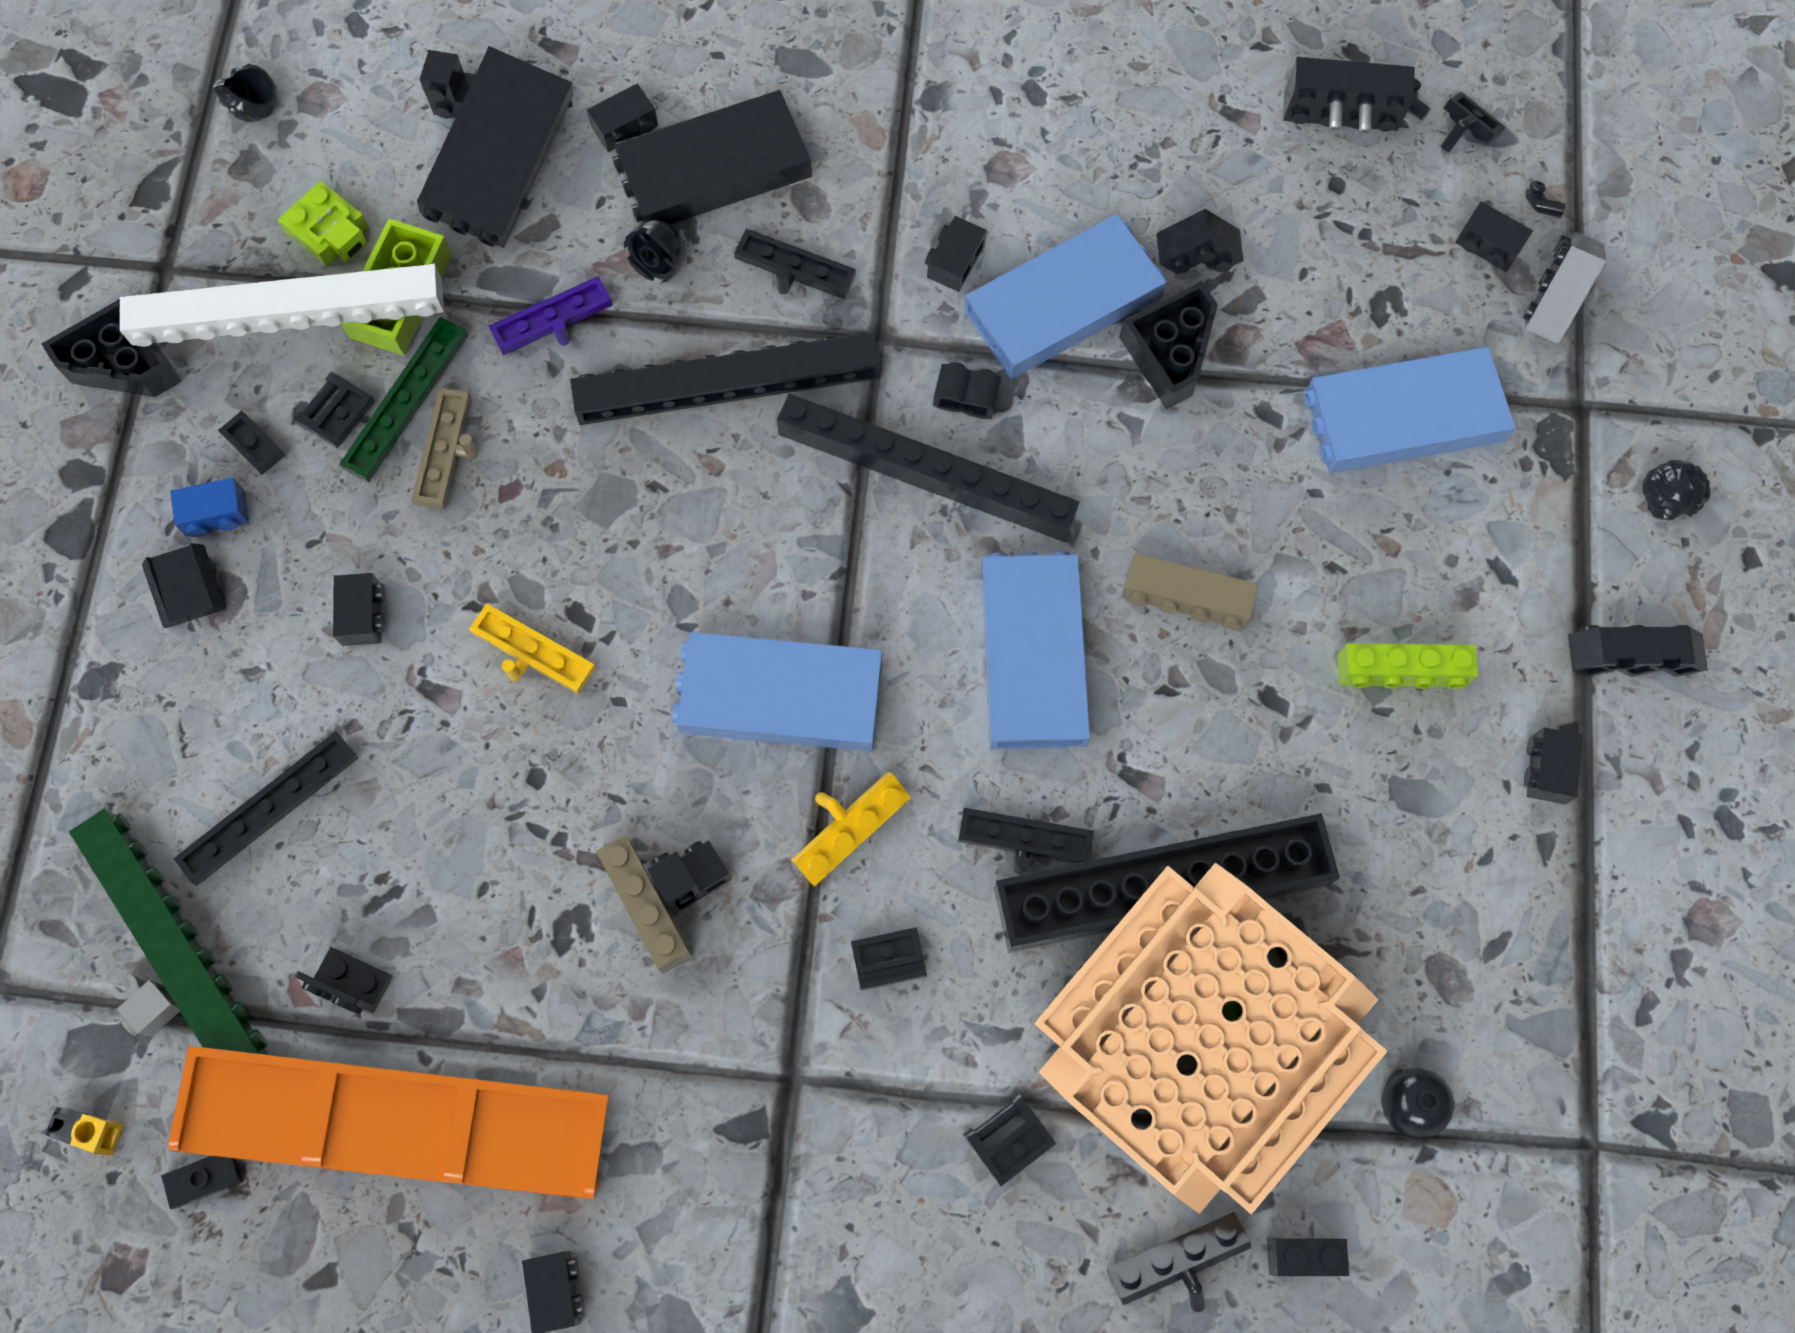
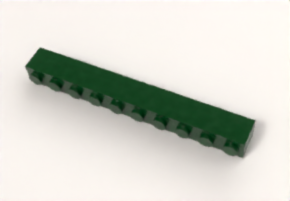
M104 808L70 830L71 837L201 1046L204 1048L269 1055L265 1050V1047L268 1046L265 1037L259 1030L255 1029L253 1031L247 1021L250 1018L249 1012L241 1002H235L229 993L233 990L232 985L223 974L218 975L212 966L216 963L213 955L205 946L200 947L195 939L198 936L196 928L188 919L183 920L178 912L181 909L179 901L172 893H166L161 885L165 882L163 876L156 867H150L145 859L148 855L146 849L137 839L133 840L128 833L131 830V826L121 813L116 815Z

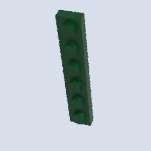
M439 317L339 463L342 469L369 483L468 337L466 329Z

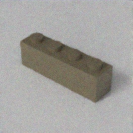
M1134 553L1122 598L1129 600L1131 604L1136 606L1151 605L1159 607L1164 613L1177 614L1179 612L1191 615L1190 617L1196 621L1208 622L1211 620L1222 623L1221 625L1227 629L1238 630L1240 628L1245 629L1251 620L1259 584Z
M625 835L597 850V855L658 970L664 974L691 959L692 956L628 837Z

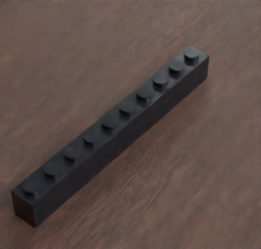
M860 331L850 336L838 338L827 336L812 342L796 341L786 346L776 347L769 345L754 351L737 350L728 355H705L700 359L689 361L678 359L663 365L646 364L637 369H614L609 373L598 375L583 374L578 378L570 379L577 420L579 425L880 379L881 364L875 333Z
M790 393L777 418L778 434L782 437L1062 542H1066L1076 517L1080 501Z

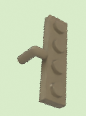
M444 388L438 389L411 499L414 505L445 509L457 457L474 459L479 454L472 437L469 434H463L472 398L469 392Z

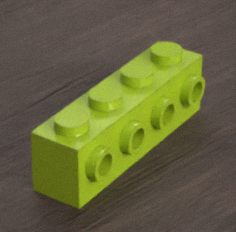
M1347 643L1337 655L1339 686H1352L1353 688L1383 686L1390 689L1402 686H1416L1419 689L1433 687L1462 689L1466 688L1478 677L1476 645Z

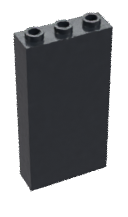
M488 46L417 199L418 208L422 216L433 223H439V221L446 223L459 234L467 235L469 233L474 235L487 246L495 247L497 245L504 248L573 97L572 82Z
M781 90L615 143L617 156L612 157L617 174L623 173L626 179L622 181V185L627 198L633 197L635 204L631 205L637 223L660 220L670 225L812 177L811 159Z

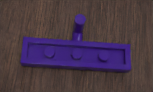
M597 276L489 325V329L503 356L554 333L560 345L566 346L570 342L566 329L567 326L613 306L602 281Z

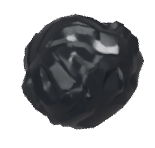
M249 63L242 67H235L231 70L229 78L218 79L213 85V91L217 94L221 104L227 107L235 118L245 122L259 121L267 118L272 114L277 104V86L269 74L258 65Z
M1669 460L1667 463L1659 464L1647 473L1642 483V491L1652 516L1669 521L1674 520L1680 515L1686 514L1692 517L1693 514H1697L1710 498V481L1701 467L1695 466L1691 462Z

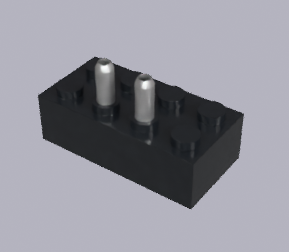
M1296 57L1284 90L1283 121H1291L1295 124H1322L1323 126L1330 127L1333 131H1338L1341 126L1360 129V132L1363 134L1368 133L1370 129H1379L1384 132L1398 131L1414 99L1415 67Z

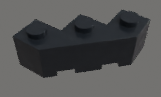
M1588 625L1581 627L1579 632L1568 634L1572 671L1585 677L1619 671L1629 677L1665 671L1674 677L1708 671L1703 634L1688 625L1673 627H1645L1643 625L1600 627L1598 625Z

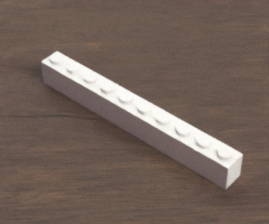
M435 264L126 296L120 297V332L132 345L145 347L152 343L160 342L180 343L183 340L198 338L210 340L216 336H244L246 333L254 332L274 333L278 330L292 328L304 330L310 326H338L340 323L348 322L368 323L371 320L386 318L398 320L404 316L414 315L426 317L434 313L444 312L442 279Z

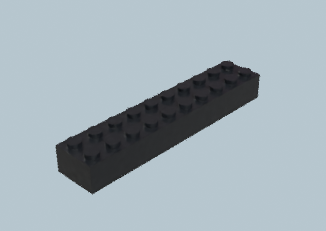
M1322 813L996 880L993 888L1008 953L1113 931L1167 866L1191 886L1195 887L1214 863H1217L1247 885L1262 899L1331 885L1340 878Z

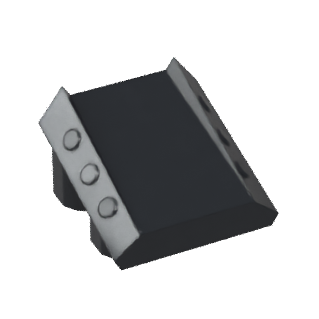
M190 543L189 546L144 559L142 567L163 628H169L225 610L223 591L219 588L215 577L217 573L216 564L208 556L205 545Z

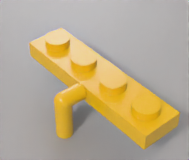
M487 603L469 628V631L475 636L517 659L515 663L510 659L502 663V669L513 682L518 681L529 666L579 695L596 669L593 663Z
M890 772L882 776L846 810L835 798L824 792L818 793L815 797L816 803L827 809L835 820L794 856L791 861L810 884L816 886L909 801L911 796Z

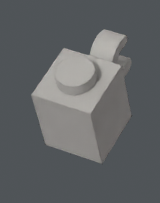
M128 973L125 975L126 979L130 982V989L127 992H123L121 988L116 986L111 988V992L116 998L125 1000L116 1009L124 1018L121 1020V1024L134 1036L139 1034L152 1037L176 1016L180 1010L163 984L148 980L142 986V982L137 976Z

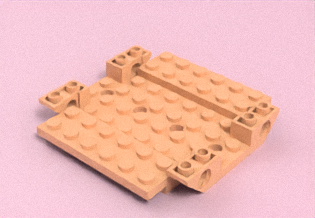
M1214 863L1195 887L1191 886L1167 866L1034 1023L1060 1046L1040 1069L1039 1073L1072 1106L1167 1190L1199 1214L1218 1191L1222 1189L1252 1215L1388 1051L1358 1025L1379 999L1351 972L1247 885L1217 863ZM1273 947H1280L1287 954V961L1282 967L1275 968L1267 960V954ZM1231 1000L1237 1001L1242 1007V1014L1236 1021H1228L1222 1014L1223 1005ZM1185 1054L1192 1055L1197 1061L1196 1070L1189 1075H1184L1177 1069V1060ZM1146 1109L1150 1112L1152 1121L1148 1127L1140 1129L1132 1124L1131 1116L1135 1110Z

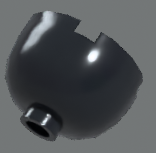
M660 220L644 221L634 228L624 241V249L628 246L630 253L627 257L630 265L637 273L650 281H654V277L662 280L661 283L667 282L680 270L685 259V244L681 235L675 228Z
M1412 1068L1402 1070L1388 1080V1084L1382 1094L1381 1105L1383 1114L1393 1129L1397 1132L1400 1131L1406 1136L1418 1139L1433 1137L1447 1127L1453 1118L1455 1102L1452 1090L1442 1077L1433 1071Z

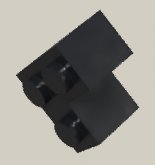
M428 50L420 76V82L433 115L445 119L456 118L475 77V74L464 73L458 54Z
M1203 209L1156 233L1160 265L1177 275L1186 273L1190 268L1201 263L1217 272H1225L1230 270L1232 266L1244 261L1240 229L1207 209Z
M709 840L703 844L701 841L690 845L684 850L685 855L682 857L678 855L677 851L671 855L669 852L663 853L651 862L653 866L647 869L675 915L732 880L728 870Z

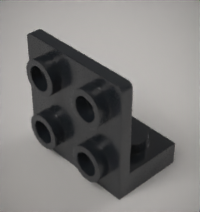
M333 947L329 948L314 977L297 971L294 976L304 981L302 989L329 1001L334 996L331 1003L361 1015L363 1009L372 1013L375 1012L393 978L392 975Z

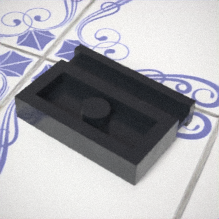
M917 927L851 941L861 991L927 977Z

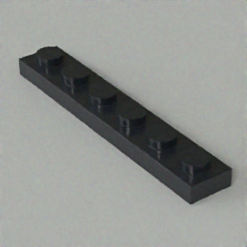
M337 731L174 857L173 860L191 883L198 886L359 759V757Z

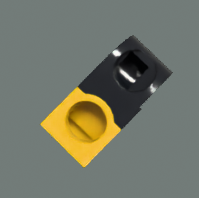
M56 1106L45 1135L91 1153L112 1156L124 1124Z

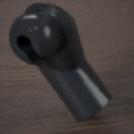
M1414 78V99L1408 111L1423 121L1431 108L1418 99L1417 91L1421 88V83Z
M1540 181L1531 182L1529 189H1526L1525 196L1532 208L1537 213L1561 218L1565 210V203L1547 199L1544 195L1546 190L1545 184Z

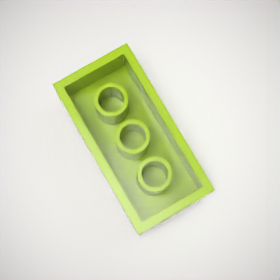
M388 218L363 271L435 264L442 278L452 257V252L445 236ZM414 315L404 316L398 320L386 318L371 320L368 323L348 322L340 324L350 339L405 356L423 316Z

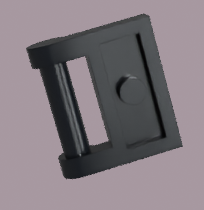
M330 372L325 378L326 383L306 408L302 412H297L292 420L304 430L310 431L338 449L372 407L375 400L363 390L337 374ZM338 390V394L329 403V405L325 408V410L321 413L317 420H312L321 410V408L325 405V403L329 400V398L334 394V392Z
M1019 1093L1010 1098L1011 1102L978 1128L975 1130L970 1128L963 1134L1000 1187L1057 1144ZM1020 1113L1026 1122L988 1151L983 1141Z

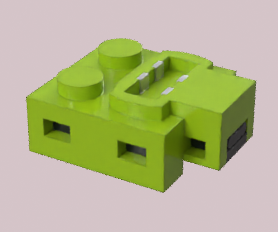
M321 180L277 219L287 235L325 266L330 264L337 257L336 255L346 262L367 243L363 232L369 226L364 216Z

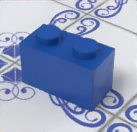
M233 477L170 490L174 525L185 536L201 537L210 531L220 529L226 531L234 530L239 525L249 523L244 489Z

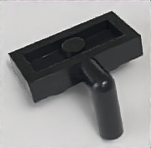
M1460 92L1450 98L1443 107L1449 113L1450 118L1457 123L1441 144V148L1451 152L1467 129L1471 130L1472 135L1476 139L1488 144L1498 138L1506 127L1468 96Z

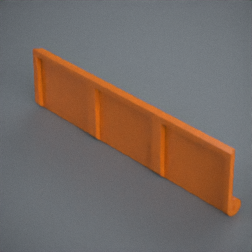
M188 1046L169 1137V1150L594 1200L597 1189L600 1187L598 1183V1167L609 1095Z

